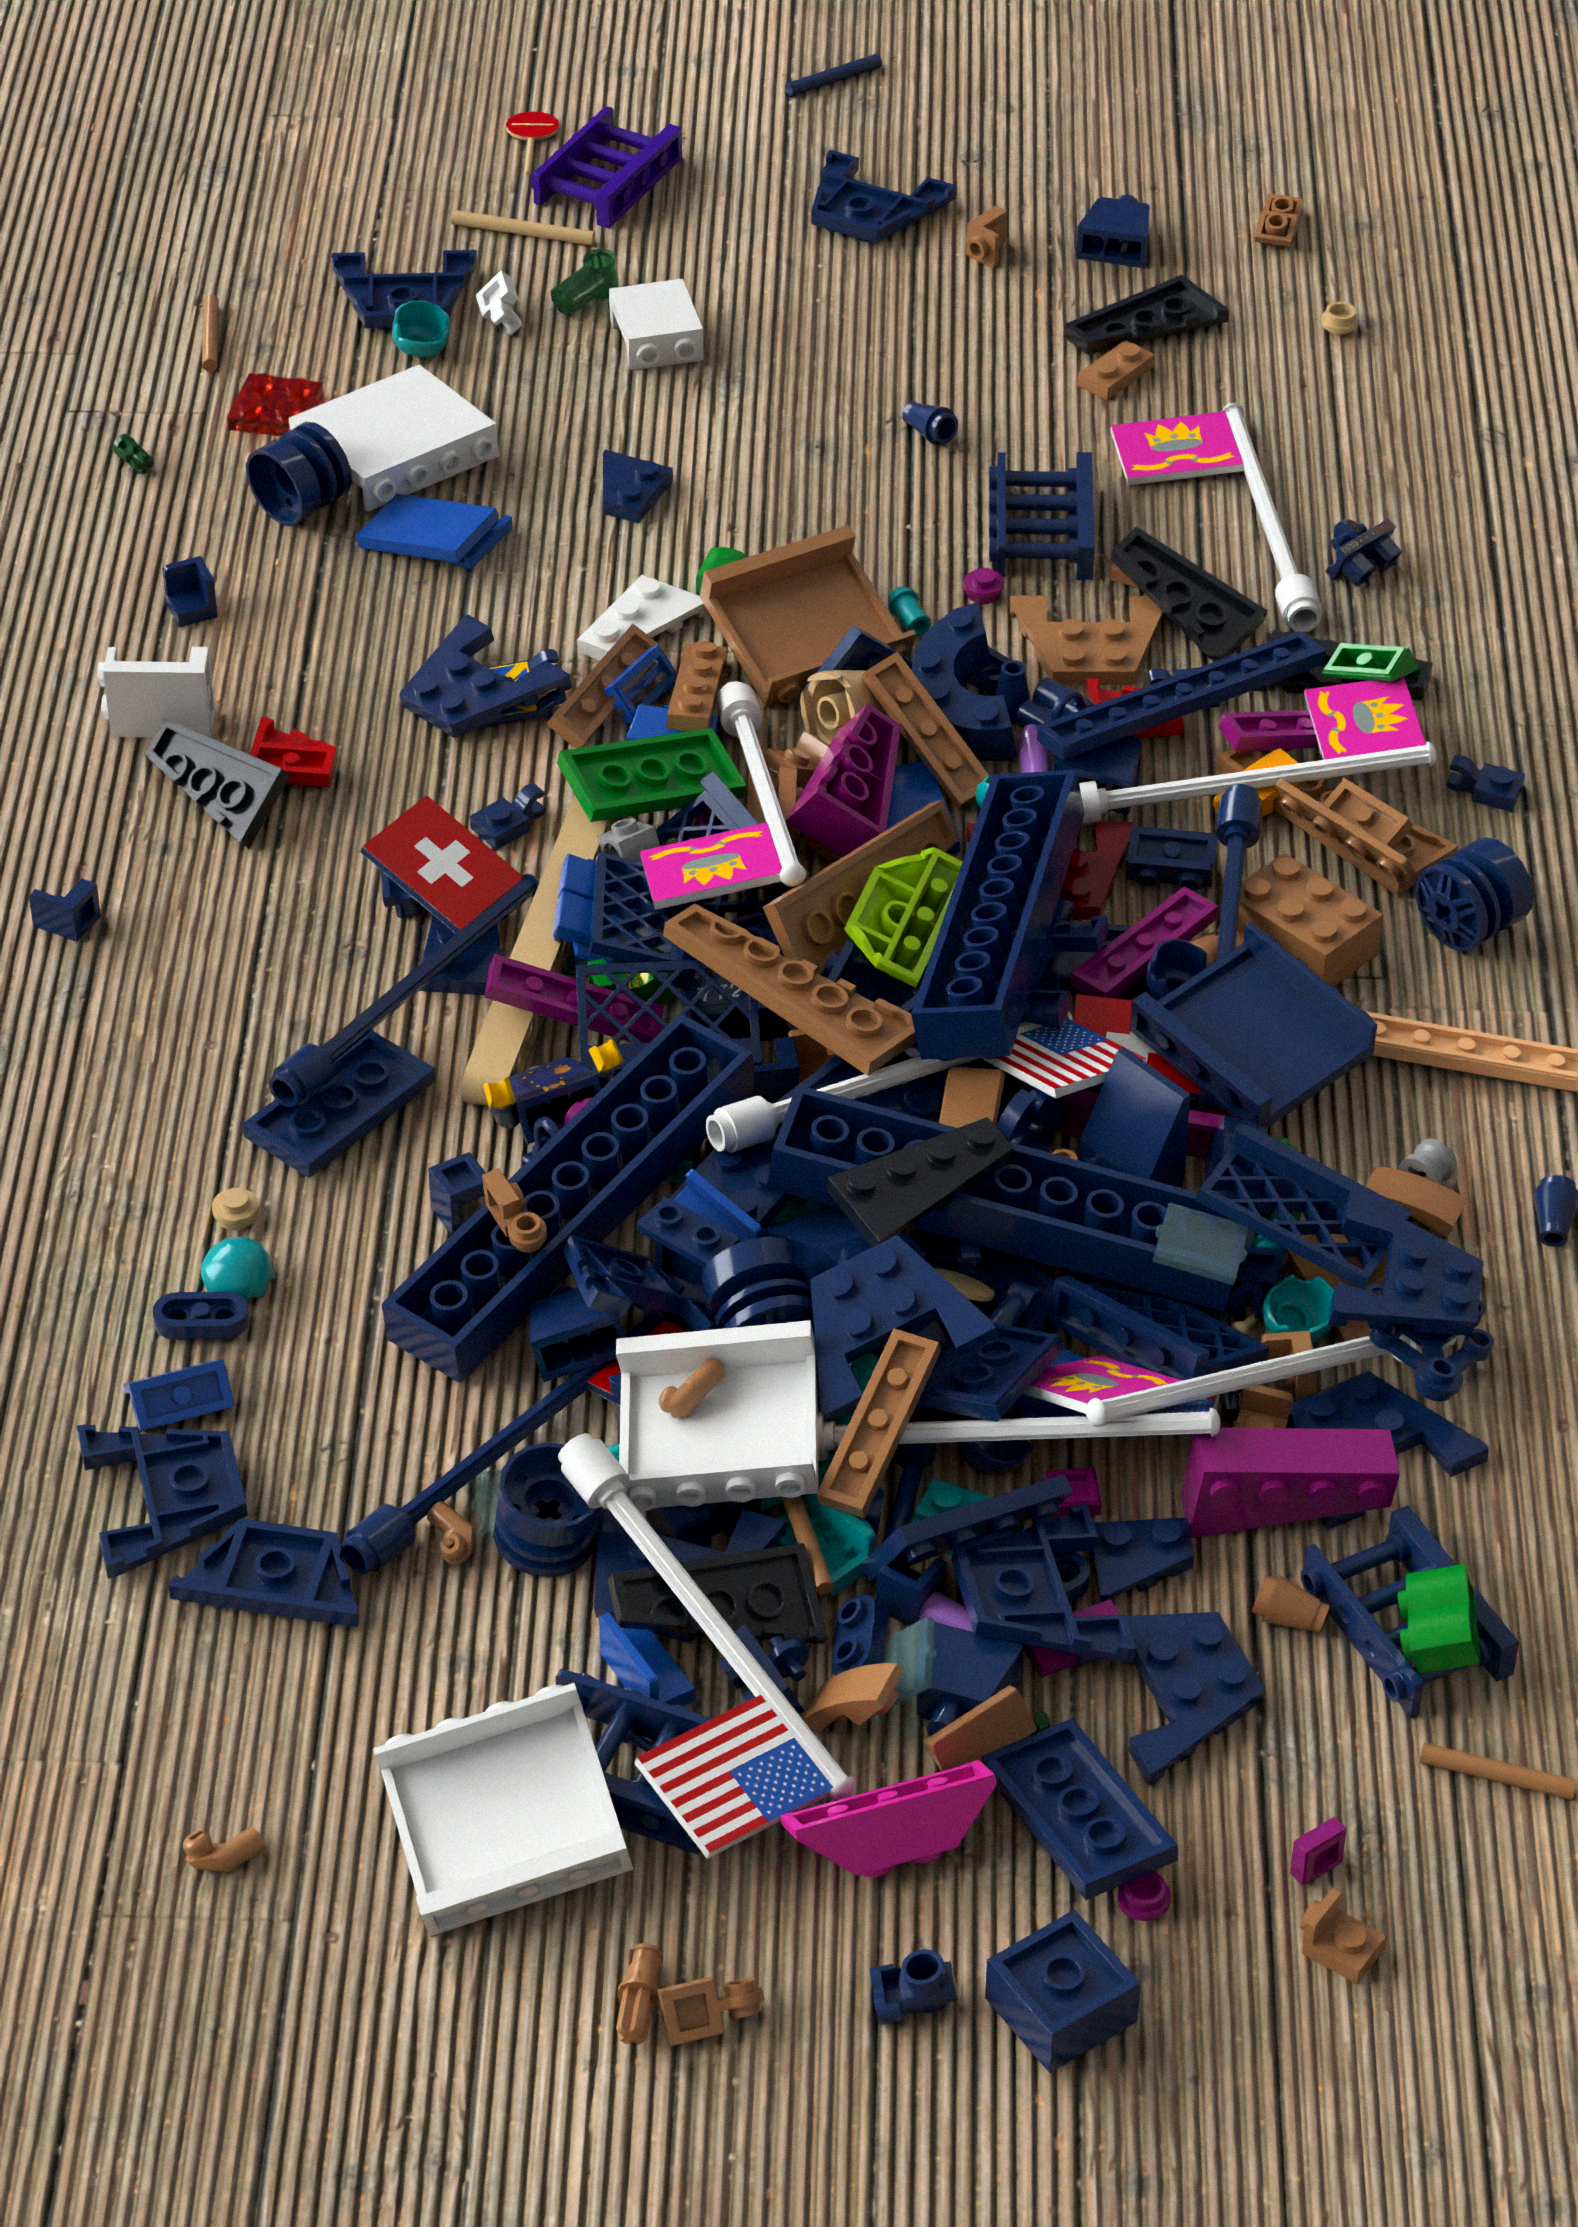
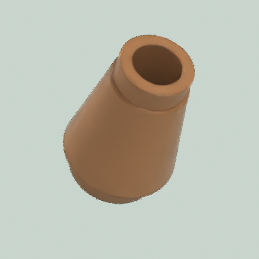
M1265 1575L1251 1613L1262 1616L1261 1622L1320 1633L1330 1605L1321 1602L1320 1599L1281 1575L1278 1576V1579Z

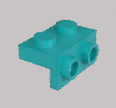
M817 1493L803 1494L804 1504L834 1583V1589L828 1593V1595L833 1597L865 1574L861 1564L876 1550V1534L866 1520L819 1504ZM786 1512L778 1518L785 1520L787 1530L785 1536L777 1545L773 1543L770 1546L771 1548L798 1544Z

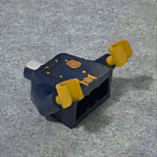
M610 1039L599 1047L595 1045L588 1050L594 1061L593 1067L583 1066L569 1057L561 1058L541 1066H533L527 1071L515 1074L510 1078L504 1077V1080L500 1082L484 1083L483 1088L489 1109L493 1110L497 1123L505 1129L515 1128L520 1123L527 1144L535 1142L534 1123L543 1116L551 1119L559 1130L566 1125L565 1116L570 1107L578 1101L582 1102L587 1098H593L613 1079L616 1066L624 1062L614 1039ZM545 1129V1136L547 1138L550 1137V1134Z

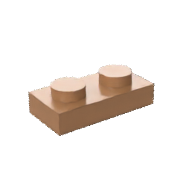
M1124 340L1079 372L1077 386L1108 401L1154 367L1155 354Z

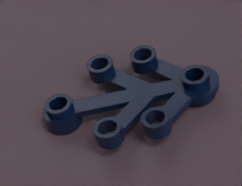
M1379 1284L1370 1285L1367 1291L1383 1295L1384 1286ZM1480 1300L1475 1327L1480 1324L1485 1312V1305ZM1388 1323L1385 1330L1372 1329L1370 1333V1340L1375 1346L1389 1351L1415 1370V1386L1419 1393L1427 1399L1437 1402L1447 1401L1451 1396L1457 1394L1463 1384L1461 1372L1476 1361L1486 1360L1494 1345V1339L1489 1333L1481 1329H1474L1471 1336H1465L1461 1349L1445 1358L1442 1347L1457 1335L1413 1332L1412 1324ZM1404 1334L1419 1345L1422 1353L1400 1339L1401 1335Z

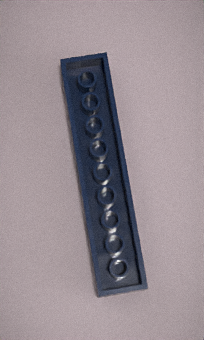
M1076 769L992 775L911 1012L921 1060L938 1059L941 1061H951L957 1058L970 1057L996 1059L1001 1056L1011 1055L1085 815Z
M680 1013L508 1180L509 1184L516 1182L523 1193L526 1208L521 1210V1212L534 1213L545 1222L547 1238L542 1246L530 1253L518 1250L511 1244L509 1237L505 1236L485 1202L381 1304L387 1339L461 1383L530 1315V1307L535 1301L547 1298L572 1273L563 1253L570 1235L602 1243L708 1137L706 1132L707 1117L713 1115L717 1108L745 1100L755 1090L752 1052Z
M796 1085L773 1147L767 1188L839 1207L826 1191L828 1177L957 1128ZM1011 1142L1009 1143L1013 1147V1153L1010 1162L970 1190L963 1188L953 1195L950 1204L940 1211L933 1209L920 1219L919 1226L916 1227L920 1230L1223 1312L1226 1309L1247 1231L1246 1227L1195 1201L1198 1192Z

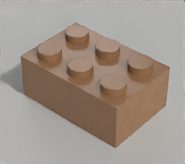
M1283 853L1242 881L1237 930L1245 932V924L1248 922L1253 923L1264 933L1270 934L1292 956L1302 960L1324 982L1335 986L1379 954L1384 914L1288 854Z

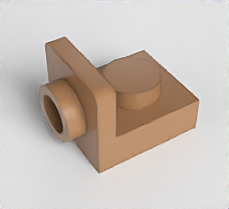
M996 205L967 223L966 255L991 268L999 264L1000 246L1006 242L1007 211Z
M803 732L796 748L787 747L786 751L768 748L764 756L766 766L779 774L780 767L797 769V784L807 785L827 751L829 744L810 732Z
M1309 1331L1270 1333L1261 1336V1343L1270 1347L1267 1360L1313 1349ZM1317 1371L1283 1379L1285 1388H1293L1295 1401L1316 1393Z
M1260 1385L1244 1388L1241 1411L1235 1428H1289L1292 1394Z
M1332 1888L1321 1902L1314 1900L1303 1915L1300 1928L1305 1930L1302 1954L1358 1984L1385 1950L1387 1936L1341 1911L1343 1893Z

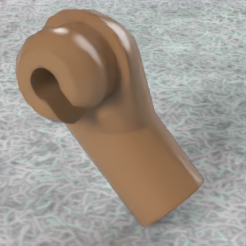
M709 1358L679 1388L674 1386L665 1388L659 1398L661 1410L671 1413L673 1418L688 1416L725 1377L724 1365L717 1359Z
M444 1501L437 1502L428 1512L427 1520L444 1534L443 1542H440L439 1545L440 1553L444 1560L450 1564L464 1563L473 1553L475 1528Z
M254 1827L247 1828L225 1844L212 1843L210 1835L202 1831L190 1834L183 1842V1849L188 1854L186 1861L192 1867L198 1870L220 1872L234 1870L265 1848V1842L261 1834Z

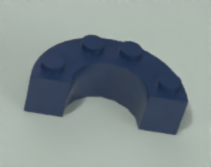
M978 603L956 608L936 622L923 636L915 650L912 672L978 760L1000 761L1018 758L1013 729L1004 696H983L971 693L963 687L965 681L975 671L991 665V658Z

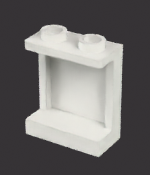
M683 278L609 289L610 322L613 329L620 328L627 346L630 370L703 360V327Z
M192 646L189 662L118 661L117 647H108L105 662L98 663L97 680L98 686L105 687L106 695L102 696L101 710L102 719L109 720L111 737H154L162 721L166 718L211 738L215 717V704L209 647Z

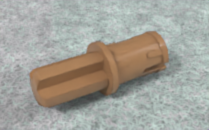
M647 1943L636 1944L633 1949H630L626 1978L620 1983L617 1991V1997L621 2005L616 2030L619 2033L620 2041L625 2044L631 2042L641 2044L646 2040L652 2009L659 2003L657 1992L659 1988L657 1984L660 1968L663 1963V1953L658 1947Z

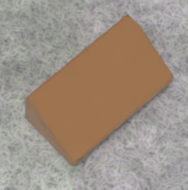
M950 1068L948 1070L939 1123L959 1128L988 1117L997 1126L1005 1073L1000 1069Z
M1009 1685L924 1740L923 1743L939 1769L944 1771L977 1760L982 1763L983 1755L1024 1739L1037 1731V1728L1017 1688Z

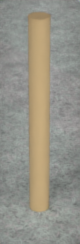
M453 210L451 215L452 225L593 246L596 239L595 231L459 210Z

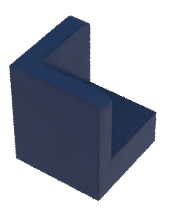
M201 556L163 566L166 605L179 627L218 617L214 579Z
M83 878L65 897L60 895L54 896L34 889L29 895L33 926L76 942L101 917L97 883Z
M793 1037L775 1038V1064L754 1066L755 1090L746 1099L761 1096L767 1102L775 1103L795 1088L796 1085H799V1063Z
M470 1152L428 1168L431 1209L450 1234H454L460 1228L459 1206L485 1196L482 1175L486 1172Z
M937 1557L923 1574L909 1567L896 1571L883 1565L877 1572L876 1601L886 1608L888 1616L919 1631L923 1626L919 1622V1615L929 1596L936 1591L946 1596L947 1562Z

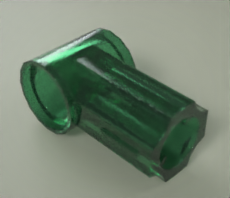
M594 249L587 252L583 257V267L551 289V300L556 304L559 312L570 316L594 298H609V289L619 287L615 253L607 249Z

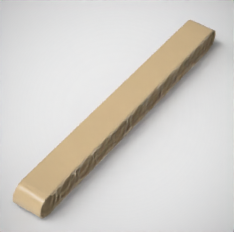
M574 795L510 959L562 974L573 943L561 939L555 941L552 936L561 866L567 854L596 861L598 852L602 853L597 836L612 830L611 825L620 821L622 817L590 822ZM494 1000L492 1001L464 1072L462 1081L463 1102L488 1106L483 1088L484 1083L500 1082L504 1080V1077L510 1078L515 1074L524 1072L545 1016Z

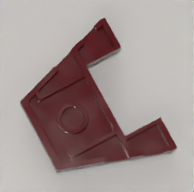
M1095 822L1094 838L1096 851L1073 850L1059 899L1073 902V920H1091L1090 917L1103 914L1114 887L1117 871L1122 867L1125 860V852L1130 844L1131 828L1134 826L1133 822ZM967 823L968 843L976 823Z

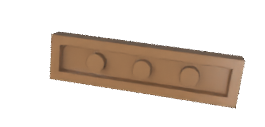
M632 624L554 713L546 725L573 747L582 748L615 709L612 704L616 701L614 695L607 696L604 689L649 648L658 645V643L636 625ZM656 659L623 688L625 692L647 672Z
M698 641L693 644L686 643L667 712L666 729L693 731L710 728L716 696L726 663L727 647L716 646L708 641Z
M898 651L863 672L862 680L888 716L901 725L900 732L957 809L961 810L975 801L977 785L990 775Z
M893 1328L816 1494L819 1504L865 1519L941 1353L939 1342Z

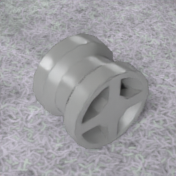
M1428 1138L1423 1140L1414 1149V1154L1408 1155L1399 1164L1398 1170L1425 1177L1442 1185L1443 1181L1449 1180L1457 1171V1161L1451 1149L1444 1143Z

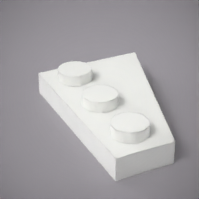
M641 575L577 639L578 653L601 660L632 624L652 638L665 630L672 634L683 628V621L693 615L702 618L709 614V611L699 595Z

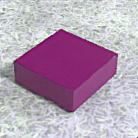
M1095 1467L1046 1471V1480L1065 1474L1073 1490L1059 1505L1061 1511L1052 1517L1053 1519L1068 1515L1070 1507L1079 1504H1087L1091 1516L1101 1515L1102 1502Z
M1335 1816L1294 1840L1290 1874L1301 1885L1308 1884L1343 1862L1347 1828Z

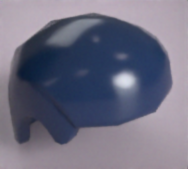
M1169 939L1159 943L1148 962L1146 971L1147 985L1153 996L1160 1000L1206 969L1207 953L1202 948L1186 940Z
M1008 1410L1001 1419H1016L1013 1412ZM964 1415V1417H963L961 1420H985V1419H977V1418H975V1417H970V1416H965V1415ZM1028 1440L957 1442L960 1454L968 1465L974 1470L990 1476L1011 1472L1027 1458L1034 1447L1033 1444L1028 1443Z

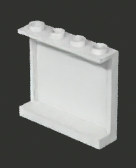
M420 364L289 417L290 430L305 421L315 422L326 428L336 438L348 459L352 481L363 489L364 508L367 512L387 504L396 494L409 495L499 457L496 423Z
M811 1320L616 1339V1357L621 1370L619 1463L630 1477L626 1487V1495L639 1511L682 1505L695 1507L704 1503L726 1501L747 1502L752 1499L781 1496L794 1498L803 1494L818 1492V1369L816 1344ZM709 1358L717 1359L724 1365L725 1377L688 1416L673 1418L671 1413L661 1410L659 1398L665 1388L669 1386L679 1388Z
M575 1683L565 1686H547L539 1690L535 1696L516 1702H498L487 1708L485 1712L464 1719L459 1717L449 1718L440 1722L433 1729L415 1735H397L390 1738L384 1745L373 1748L382 1772L416 1890V1900L429 1936L634 1870Z

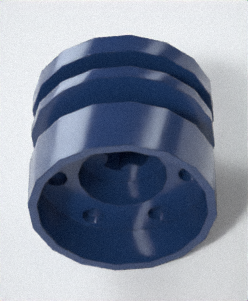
M303 422L279 437V440L274 439L251 453L246 462V475L252 494L261 508L272 519L282 525L293 526L316 512L319 507L323 508L349 492L352 483L351 468L342 447L326 428L315 422Z
M1488 837L1470 843L1455 852L1452 857L1445 858L1439 861L1437 865L1425 869L1418 877L1415 889L1418 910L1426 926L1447 947L1462 952L1475 948L1482 941L1492 938L1496 932L1505 930L1524 919L1532 909L1534 897L1531 879L1523 862L1511 848L1499 840Z
M770 1236L749 1239L720 1252L704 1267L701 1280L711 1309L717 1315L716 1322L719 1329L811 1320L815 1335L811 1288L805 1284L807 1279L796 1247L785 1238Z
M546 1442L527 1446L512 1455L501 1470L493 1537L498 1552L511 1566L529 1575L554 1577L569 1574L585 1564L595 1549L601 1507L590 1508L562 1473V1463L558 1459V1454L564 1447V1444Z

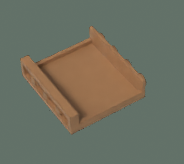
M849 525L704 571L700 598L765 707L780 702L789 703L798 696H801L802 691H804L803 689L810 682L807 679L817 673L853 625L906 655L909 659L911 657L916 632L914 629L904 633L901 632L852 553L856 536Z

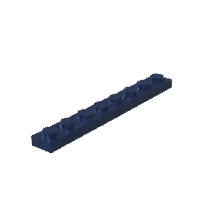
M1299 631L1038 725L1037 741L1061 760L1072 758L1091 749L1107 745L1121 738L1140 733L1151 727L1173 721L1181 716L1206 709L1211 705L1325 664L1326 649Z

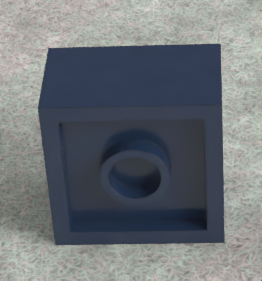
M1074 1909L987 1959L985 1999L1046 2070L1051 2073L1136 2023L1141 1983Z

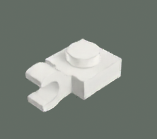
M501 270L476 294L482 317L497 326L502 322L508 334L512 335L522 326L520 318L512 310L515 302L518 300L512 278Z

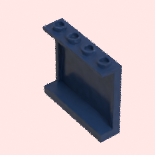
M1251 922L1245 924L1242 945L1160 1000L1156 1001L1147 992L1133 999L1130 1018V1031L1232 1117L1239 1118V1120H1248L1267 1128L1372 1056L1378 1026L1368 1013L1355 1007L1340 994L1336 987L1324 982L1302 960L1292 956L1270 934L1264 933Z

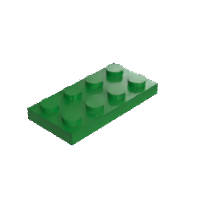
M713 728L562 750L557 761L560 770L590 822L685 807L705 791L700 781L711 772H714L737 799L744 797L747 787Z

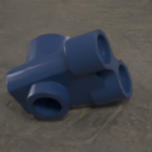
M922 1949L912 1952L904 1959L901 1968H895L894 1963L870 1968L875 2010L880 2026L904 2021V2015L918 2011L935 2013L943 2009L947 2003L958 2000L951 1961L944 1962L940 1954L933 1950Z

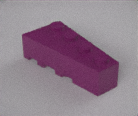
M867 703L836 733L785 822L826 847L832 854L841 858L886 831L901 725Z
M1220 1428L1218 1434L1214 1437H1211L1210 1433L1194 1434L1180 1497L1184 1517H1188L1191 1538L1391 1507L1400 1471L1390 1429Z

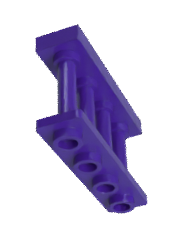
M605 106L558 151H555L542 166L534 171L531 178L534 204L542 206L555 193L594 204L597 225L610 228L682 159V127L668 124L658 135L652 138L614 126L613 108ZM612 140L641 149V151L633 155L607 147L606 145ZM592 158L622 166L623 168L614 172L588 164L587 162ZM577 175L605 185L596 190L568 180Z

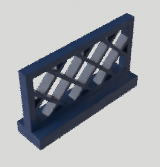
M711 772L700 781L705 791L657 828L656 833L661 845L666 840L678 838V843L693 837L709 836L758 825L759 823L714 772ZM709 808L712 811L708 826H692L694 818L705 809ZM782 882L769 884L776 885L778 890L765 900H755L758 887L747 889L744 901H728L729 894L718 896L716 902H703V908L722 918L724 913L741 912L740 917L755 913H765L763 906L794 887L786 886Z
M598 852L594 870L590 953L630 963L697 960L663 937V932H658L652 925L657 924L664 930L666 921L693 904L703 908V899L655 910L643 863ZM611 871L621 873L624 876L617 877ZM638 886L644 892L638 893L632 887ZM616 892L622 898L616 899L610 893ZM637 908L643 915L638 916L630 909ZM614 914L622 921L615 922L608 915ZM636 931L642 938L637 939L629 932ZM614 937L620 943L607 941L603 939ZM656 947L664 954L654 952L651 950V948ZM683 971L674 980L673 986L690 990L696 972Z
M699 960L576 965L580 1064L586 1067H593L594 1061L588 1050L595 1045H588V1027L601 1014L620 1031L613 1038L624 1060L622 1064L615 1068L614 1075H617L649 1044L641 1043L628 1031L645 1012L661 1027L665 1028L668 1025L650 1008L663 992L668 989L686 1006L680 1012L681 1014L686 1015L691 1010L710 1027V1030L751 1051L753 1054V1066L761 1065L758 1001L744 991L734 999L717 983L721 975L716 973L711 978L703 970L712 969ZM683 971H695L707 982L691 1001L672 985L674 980ZM658 972L674 973L666 980ZM638 973H650L662 984L646 1003L626 987ZM613 974L629 975L621 982ZM605 975L617 988L599 1005L586 993L585 976ZM711 987L731 1004L715 1022L711 1021L695 1006ZM621 991L641 1008L624 1027L605 1010ZM747 995L749 1011L740 1004ZM586 1002L596 1010L588 1019ZM736 1008L750 1021V1038L731 1039L718 1026ZM623 1036L632 1042L629 1044H617Z
M1244 1124L1240 1129L1234 1144L1201 1186L1195 1198V1201L1363 1290L1387 1256L1388 1247L1341 1233L1344 1206L1349 1193L1358 1194L1407 1221L1412 1212L1247 1124ZM1231 1190L1236 1199H1228L1215 1191ZM1246 1190H1261L1265 1199H1251ZM1273 1212L1278 1221H1270L1260 1216L1259 1213ZM1288 1212H1302L1307 1221H1293ZM1330 1234H1344L1349 1243H1335ZM1301 1235H1316L1320 1243H1311L1302 1238ZM1343 1257H1358L1364 1269L1362 1270L1345 1261Z
M1069 1275L1055 1278L1047 1322L1120 1362L1183 1381L1267 1360L1270 1347L1182 1300L1105 1279L1084 1284Z

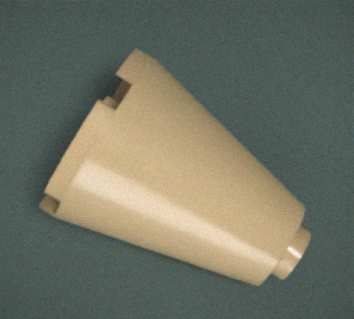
M824 670L811 675L807 679V681H811L808 690L802 691L800 697L801 716L807 732L814 734L830 745L836 733L867 703L888 716L863 682L862 676L865 671Z

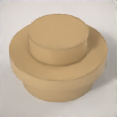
M1334 302L1326 307V311L1321 317V324L1331 334L1343 336L1358 328L1359 316L1353 305L1346 302Z
M243 1188L224 1190L212 1202L213 1216L222 1227L228 1230L236 1231L249 1227L254 1222L259 1211L256 1195Z

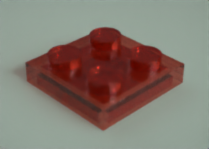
M249 373L227 416L228 430L282 436L290 431L289 417L319 406L324 396L323 382L308 381L304 378L276 377L265 373Z

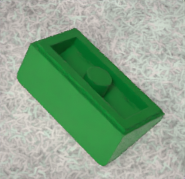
M1340 643L1322 671L1324 677L1393 682L1415 672L1418 669V664L1409 647Z

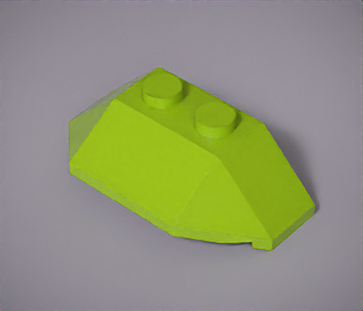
M935 847L922 850L920 854L901 857L874 867L844 930L875 968L914 987L917 986L933 951L963 861Z

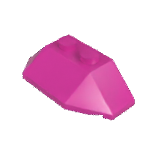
M977 1760L952 1769L780 1816L782 1825L800 1843L856 1876L878 1877L890 1872L891 1866L908 1861L913 1863L931 1862L941 1856V1852L957 1848L996 1787V1776L983 1763Z

